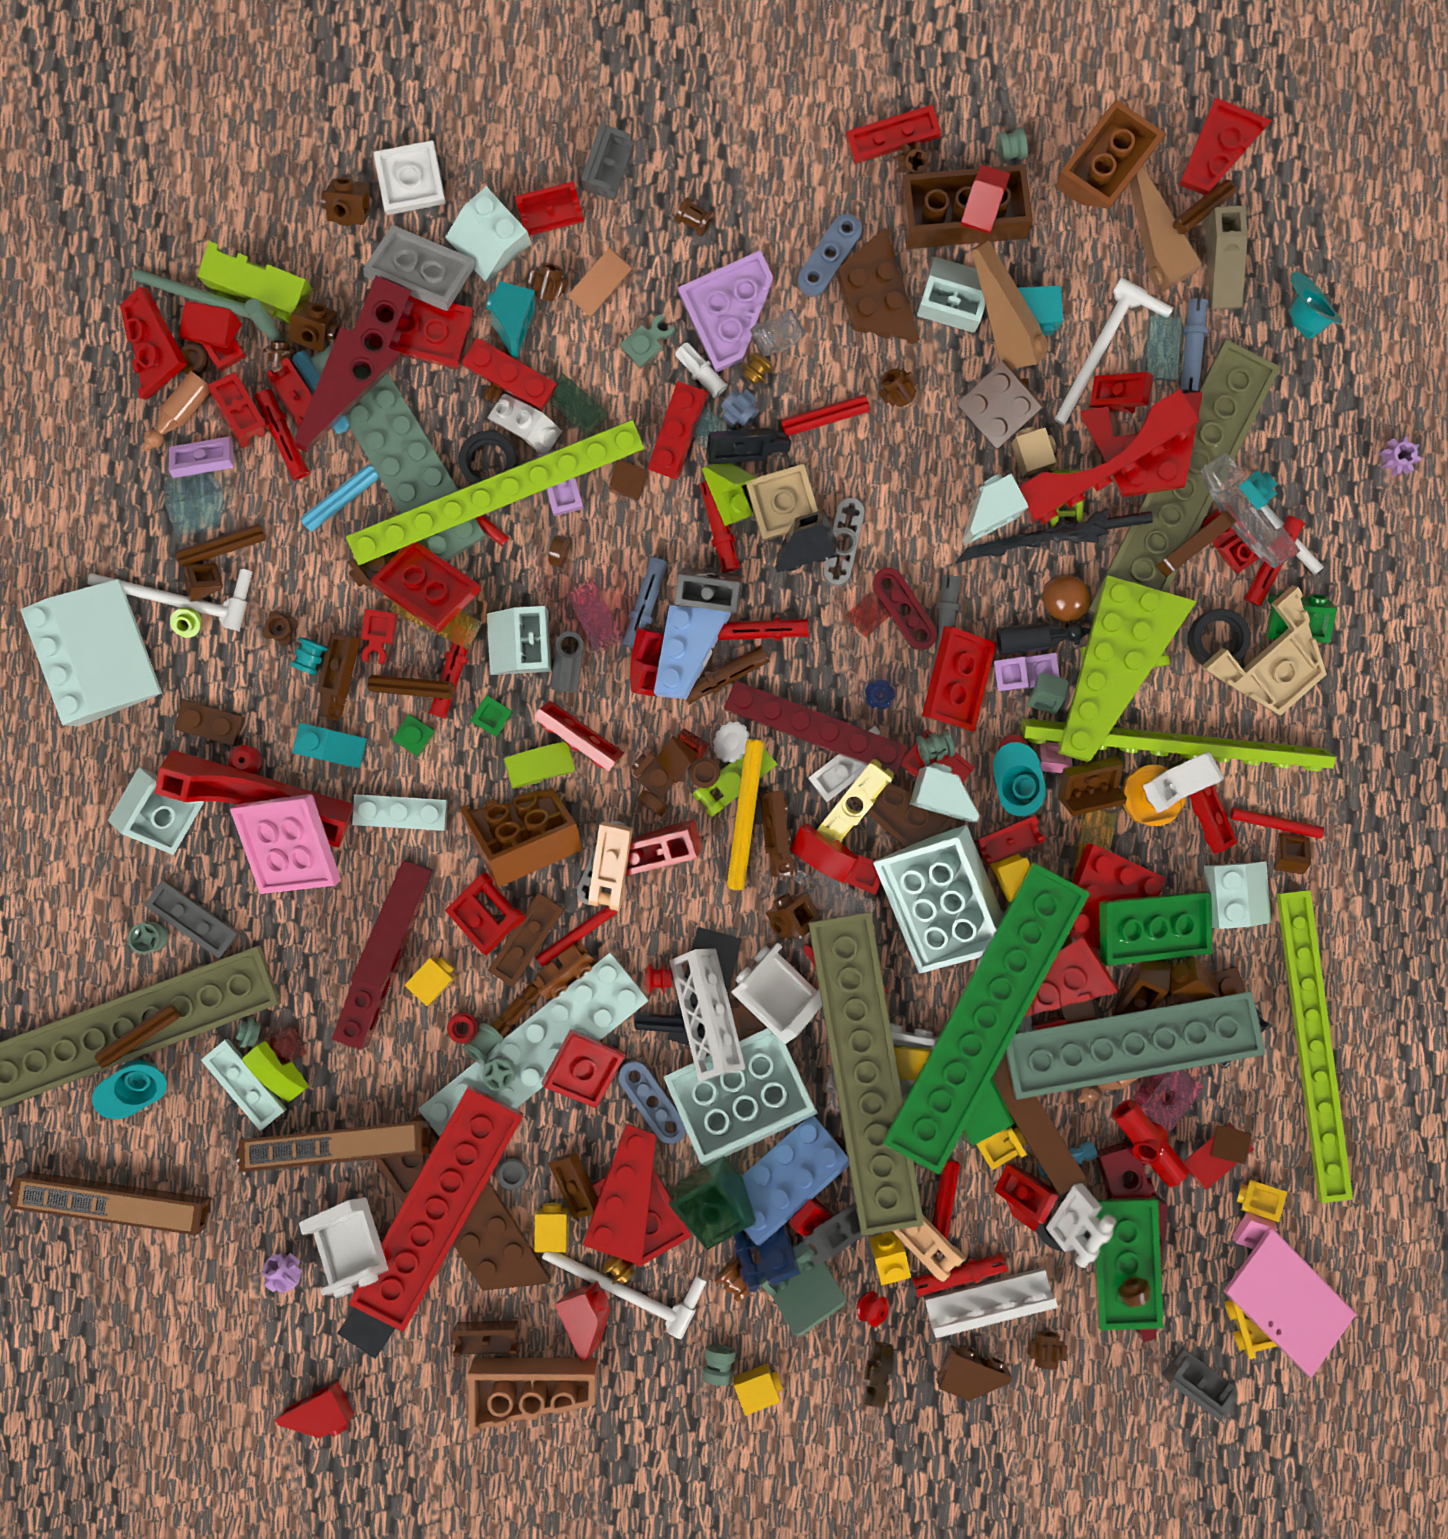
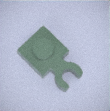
M662 314L653 319L652 327L649 330L641 325L620 343V348L640 370L663 350L659 341L667 340L674 335L675 328L673 326L669 327L666 331L658 329L659 324L664 321Z

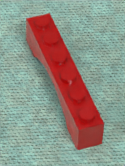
M1181 389L1152 405L1135 439L1124 451L1110 461L1077 473L1057 474L1042 472L1019 486L1029 506L1025 513L1032 524L1039 520L1042 524L1049 522L1059 515L1056 511L1057 509L1066 504L1069 508L1077 505L1086 499L1084 496L1085 492L1092 488H1095L1096 492L1100 491L1113 482L1111 477L1121 471L1123 475L1130 473L1140 466L1138 460L1147 455L1152 459L1168 449L1165 445L1166 443L1175 438L1179 443L1195 433L1193 427L1200 420Z
M171 749L159 768L155 794L185 803L211 801L243 804L312 794L330 846L337 848L340 847L346 834L354 804L173 749Z

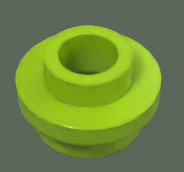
M181 607L172 613L170 625L179 636L190 638L200 631L202 626L201 616L192 608ZM181 620H185L189 627H186Z

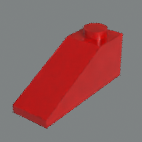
M695 819L665 826L632 838L625 876L697 859L703 849Z

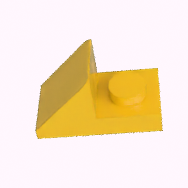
M1019 853L990 864L992 873L1009 903L1030 867L1028 859L1021 858Z

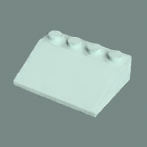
M120 579L50 597L20 609L62 725L82 726L162 694Z
M967 825L938 833L873 862L919 974L982 956L1003 914Z
M768 1028L739 1041L745 1070L721 1074L704 1081H698L695 1066L692 1063L663 1077L702 1165L707 1166L818 1114L786 1044ZM712 1056L705 1057L707 1071L714 1069Z

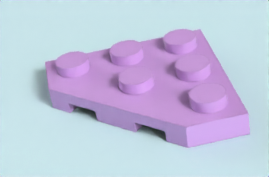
M761 250L677 287L681 300L716 373L743 361L771 288L773 276Z

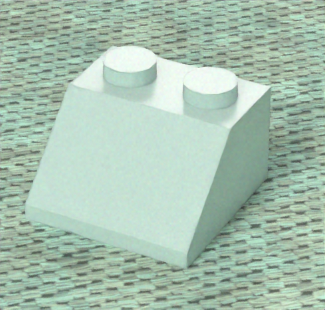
M487 186L463 206L445 237L457 252L474 259V270L485 283L490 281L531 244L527 230Z
M1001 474L995 475L985 481V485L979 489L980 493L974 500L962 538L964 546L1018 519L1029 507L1012 474L1002 478Z
M933 763V765L929 764V767L927 766L919 770L910 805L966 822H978L979 814L958 775L950 773V767Z
M139 767L108 821L121 834L174 855L204 801L185 803L155 794L158 775Z
M1266 861L1204 866L1206 892H1211L1212 928H1239L1272 923Z

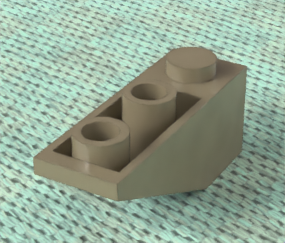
M1246 205L1215 207L1204 220L1210 310L1239 309L1243 305L1248 239Z

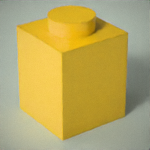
M436 956L430 957L404 986L421 1002L429 1006L457 977L452 972L455 968L442 956L439 959Z
M545 1203L543 1208H538L535 1213V1252H566L569 1246V1208H562L560 1203Z
M769 1363L734 1376V1388L745 1416L780 1403L779 1391L784 1388L778 1371L772 1372Z

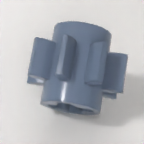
M747 389L743 394L734 390L721 405L726 411L723 414V419L732 428L738 423L743 428L746 427L759 412L755 407L757 398Z

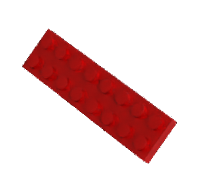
M471 1085L467 1086L381 1242L389 1270L377 1275L378 1281L364 1287H360L358 1284L349 1300V1305L402 1332L405 1331L524 1115L523 1112Z

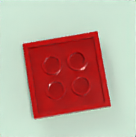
M1087 843L1072 884L1089 892L1090 895L1073 924L1068 937L1078 940L1085 935L1090 945L1100 950L1099 901L1158 896L1161 893L1166 878L1095 844Z

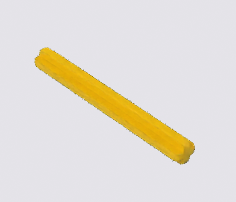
M747 739L727 881V886L732 890H743L745 888L764 748L763 741L759 739Z

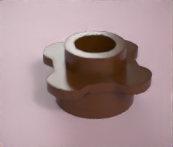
M270 341L271 346L263 348V352L268 353V361L281 362L287 357L292 362L293 354L297 351L296 347L289 346L288 341Z
M272 611L269 614V619L266 621L265 628L262 630V635L266 639H275L280 645L287 646L291 643L290 636L293 630L298 627V622L293 617L287 618L282 616L279 611ZM281 625L283 627L282 631H278V626Z

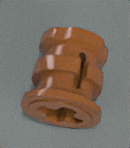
M735 1258L722 1268L714 1281L717 1284L723 1282L725 1284L724 1289L728 1293L732 1292L734 1299L738 1302L744 1299L750 1292L747 1283L742 1280L741 1269L737 1266L739 1261Z

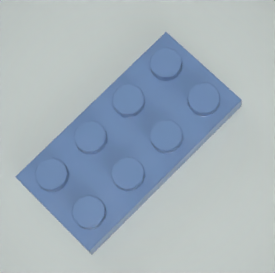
M814 1115L798 1125L724 1191L720 1197L753 1242L760 1246L795 1215L809 1199L814 1198L849 1166L848 1155Z

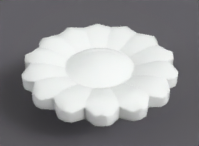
M729 721L726 725L721 726L720 730L716 732V738L713 740V751L717 754L718 759H722L725 763H734L737 759L740 760L743 757L746 741L750 736V733L746 731V726L741 725L738 721L734 723Z

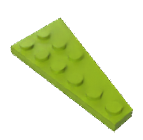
M1107 576L1104 579L1060 743L1059 754L1086 762L1091 761L1197 601L1112 576Z

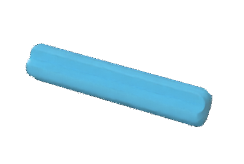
M300 351L292 357V361L312 394H314L320 374L307 352ZM345 415L333 426L338 434L350 429Z
M367 464L301 517V522L308 530L314 531L377 481L379 476L374 467Z

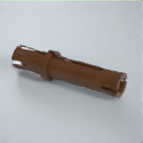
M762 645L712 672L709 670L704 672V676L696 680L689 696L685 699L688 705L712 692L714 694L720 692L719 688L770 663Z

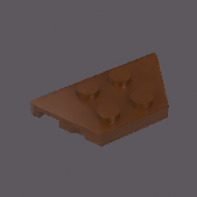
M882 229L836 270L835 274L853 330L863 333L872 332L877 336L888 339L891 336L907 340L908 344H915L920 340L887 229Z
M488 1179L453 1245L482 1291L547 1284L551 1281L550 1275Z

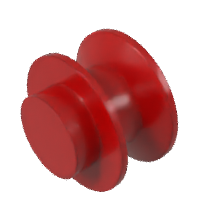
M239 745L233 748L228 755L229 767L256 774L262 767V756L254 747Z
M649 963L645 969L646 990L649 994H652L654 988H661L663 994H665L666 988H671L672 986L671 969H666L665 963H663L661 969H654L652 964Z
M869 1291L862 1295L856 1306L858 1319L863 1322L868 1321L872 1327L880 1326L889 1313L888 1299L883 1296L878 1297L874 1291Z

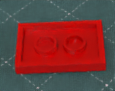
M411 296L410 301L414 302L412 312L408 320L402 318L398 328L403 331L397 348L391 346V349L400 352L401 356L459 370L474 315L473 308L452 303L448 311H445ZM380 311L376 315L378 320L385 323L393 319L392 314L388 311ZM377 339L369 340V346L379 350L382 347V344Z
M418 542L403 547L370 580L374 588L437 633H440L481 591L478 583Z
M944 626L922 712L923 717L966 731L975 732L996 642L952 626Z
M654 1166L652 1168L642 1265L692 1237L689 1227ZM606 1176L592 1184L598 1198Z

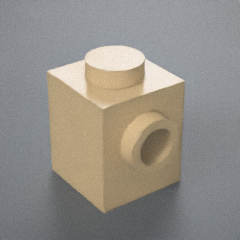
M1035 426L1017 432L1018 436L1015 437L1011 445L1022 478L1049 470L1057 463L1054 455L1056 453V444L1053 436L1047 434L1046 428L1036 430Z

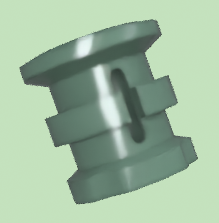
M947 729L942 730L939 735L936 733L929 734L926 739L921 735L916 738L918 751L925 766L930 764V759L938 761L943 759L944 755L951 757L955 754L954 743Z

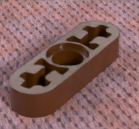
M1225 510L1156 565L1165 577L1169 576L1237 521L1228 510Z

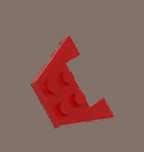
M1202 391L1184 394L1197 417H1199L1203 396ZM1108 406L1080 411L1081 420L1089 431L1091 440L1099 450L1105 463L1124 451L1138 434L1113 437ZM1197 424L1193 427V430L1195 431V433H1196ZM1195 433L1179 443L1176 438L1166 443L1165 445L1168 449L1152 459L1147 455L1138 460L1140 466L1130 473L1123 475L1120 471L1112 476L1121 496L1129 497L1185 488Z

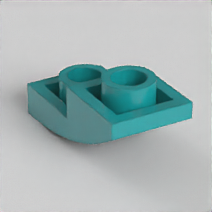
M1256 470L1238 487L1254 507L1260 510L1271 498L1277 495L1273 488L1278 484L1267 470L1263 474Z

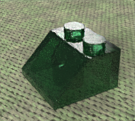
M725 1156L679 1181L668 1203L671 1209L707 1250L754 1225L756 1222L744 1179Z

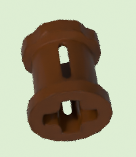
M686 197L676 213L675 222L678 224L684 223L696 230L697 235L703 236L713 220L714 212L703 210L693 204L691 198Z

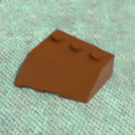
M553 788L517 795L514 801L498 804L496 799L486 801V807L470 810L469 805L458 807L474 845L497 887L583 850L576 822Z

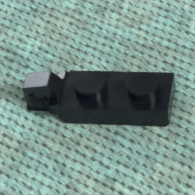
M771 428L713 431L708 434L706 460L708 464L767 461V457L775 452H789L792 441L788 434Z

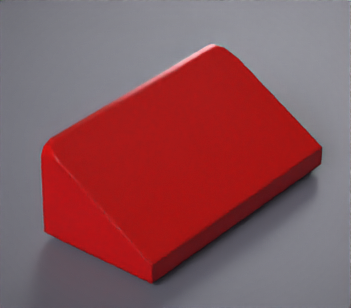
M186 301L183 308L179 337L184 340L227 348L241 328L242 323L231 309Z

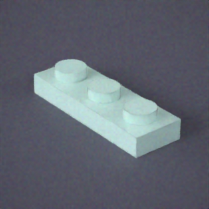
M354 794L352 825L446 831L448 800Z
M225 1039L201 1061L259 1131H262L285 1112L287 1108L272 1091L252 1074L241 1060L243 1058L242 1054L229 1039Z

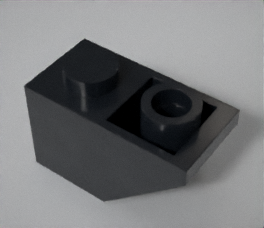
M825 509L795 518L777 552L775 565L777 573L784 570L794 571L802 565L814 561L824 562L836 555L837 540Z

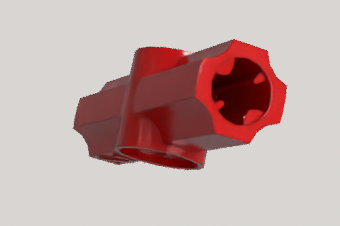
M1132 1099L1122 1101L1119 1106L1113 1109L1111 1116L1134 1144L1132 1153L1138 1161L1150 1165L1169 1188L1178 1186L1180 1182L1188 1177L1189 1169L1167 1143L1168 1132L1162 1125L1151 1122Z

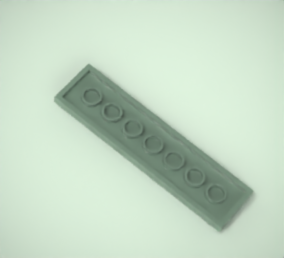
M369 340L365 342L366 348L375 351L373 347L369 346ZM333 345L326 348L324 352H320L310 358L320 376ZM358 367L353 371V374L358 379H366L371 374L365 367ZM387 373L345 417L349 422L350 429L400 513H403L457 491L458 488L390 374ZM474 518L422 539L418 543L443 560L448 561L487 537Z
M1252 992L1015 1033L1005 1051L1015 1099L1266 1055Z

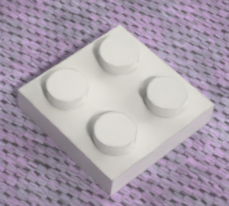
M433 140L373 152L384 210L387 215L446 204Z

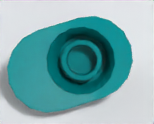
M1293 272L1290 276L1291 282L1298 294L1290 308L1289 314L1295 328L1306 338L1312 339L1318 333L1325 330L1332 322L1341 324V317L1331 307L1320 288L1307 276L1299 272Z
M1011 742L1002 746L995 754L993 760V774L1001 805L1008 813L1015 816H1028L1035 813L1042 806L1046 796V782L1040 760L1030 746L1021 742Z
M144 1059L130 1060L123 1064L116 1073L107 1077L96 1086L92 1094V1104L96 1112L103 1117L124 1119L162 1098L167 1090V1080L164 1074L158 1070V1065L155 1061L149 1062Z

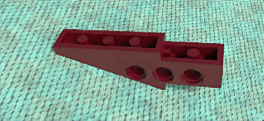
M377 275L375 276L353 332L340 327L294 440L295 448L308 452L399 362L400 352L391 349V346L397 348L403 333L402 330L398 329L402 318L408 320L412 312L414 302L410 301L411 290ZM380 311H388L392 314L393 319L385 323L378 320L376 315ZM369 339H377L382 344V347L377 351H371L366 348L365 342ZM358 367H365L371 374L366 379H358L353 374V371Z
M402 860L350 979L352 983L331 1040L358 1050L369 1046L389 988L393 985L433 870Z
M1131 1141L1096 1150V1159L1108 1199L1150 1198L1156 1195L1151 1178H1146L1143 1166L1147 1164L1138 1161L1132 1153L1134 1144ZM1126 1171H1132L1133 1178L1131 1182L1121 1184L1122 1174ZM1155 1197L1158 1200L1162 1277L1168 1205L1161 1197ZM1157 1328L1135 1329L1143 1342L1156 1339Z

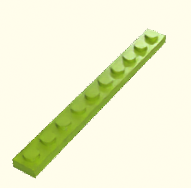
M631 419L346 535V539L358 565H361L644 449L634 421Z
M1022 718L1020 730L1024 738H1028V741L1031 743L1045 744L1046 740L1058 741L1060 745L1066 722ZM1117 727L1111 729L1098 749L1107 750L1108 746L1119 747V750L1127 753H1137L1138 749L1149 750L1151 754L1157 756L1179 753L1180 756L1188 759H1193L1206 752H1210L1213 759L1218 762H1230V759H1239L1248 765H1260L1261 762H1269L1275 767L1286 769L1291 768V765H1300L1306 770L1316 772L1322 771V768L1333 769L1336 759L1326 748Z
M1311 890L1276 893L1318 1201L1329 1203L1353 1200Z

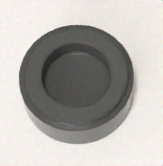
M517 1157L505 1159L497 1169L499 1184L508 1190L521 1188L529 1175L526 1163Z

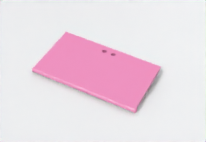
M1272 1227L1268 1228L1265 1235L1223 1291L1311 1378L1356 1316V1313Z

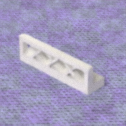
M716 948L695 949L669 960L698 1081H704L721 1074L745 1070ZM685 962H689L691 970L688 979L684 977L681 965ZM692 992L697 995L698 999L696 1009L691 1006L690 1002ZM700 1022L704 1025L706 1032L703 1040L699 1037L697 1031ZM707 1053L712 1056L714 1069L707 1071L704 1060Z
M1044 1267L924 1297L931 1328L936 1338L1058 1308L1056 1298L1050 1290Z

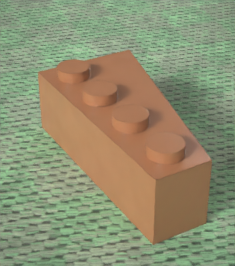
M474 1357L468 1372L469 1435L479 1433L481 1429L492 1426L496 1429L508 1426V1423L522 1419L530 1421L538 1419L539 1415L551 1412L559 1414L595 1405L598 1391V1358H588L586 1361L581 1362L579 1358Z

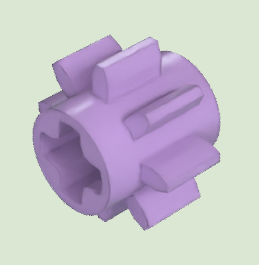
M1408 436L1400 439L1399 442L1394 438L1386 442L1389 449L1379 452L1384 462L1381 468L1387 467L1392 470V476L1400 474L1402 470L1407 475L1414 471L1412 464L1422 460L1418 456L1417 451L1419 444L1414 445L1408 442ZM1399 453L1403 455L1401 460L1398 458Z
M283 1252L268 1258L261 1274L266 1278L264 1285L272 1292L278 1290L282 1294L293 1289L301 1278L302 1269L298 1267L300 1260L291 1253L285 1255Z

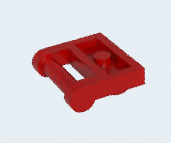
M487 872L480 874L445 909L446 913L472 943L485 955H488L514 928L522 924L526 918L520 909H515L494 886L493 879ZM482 891L506 916L501 923L477 898Z

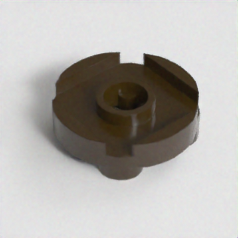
M874 1340L871 1348V1359L873 1361L867 1360L864 1372V1380H869V1386H866L864 1390L863 1405L883 1409L890 1390V1385L887 1384L889 1374L893 1372L894 1346L886 1342Z

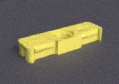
M873 759L870 761L820 824L817 831L828 841L831 842L838 839L842 843V839L850 829L859 823L877 799L876 797L888 784V781L891 783L894 773L888 768L885 771L881 769L882 764L878 760ZM852 796L860 798L863 802V808L859 811L850 809L847 799Z

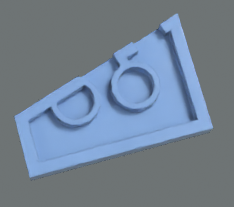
M669 605L654 689L656 696L687 699L704 667L702 665L710 649L714 648L718 640L717 636L723 624H726L731 616L730 612Z

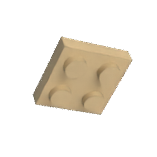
M804 464L757 477L746 484L762 541L786 535L795 518L818 511Z

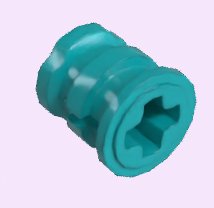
M299 637L298 640L301 642L300 648L295 649L294 654L296 658L290 662V666L316 675V665L322 661V657H320L321 652L327 651L328 648L316 641Z

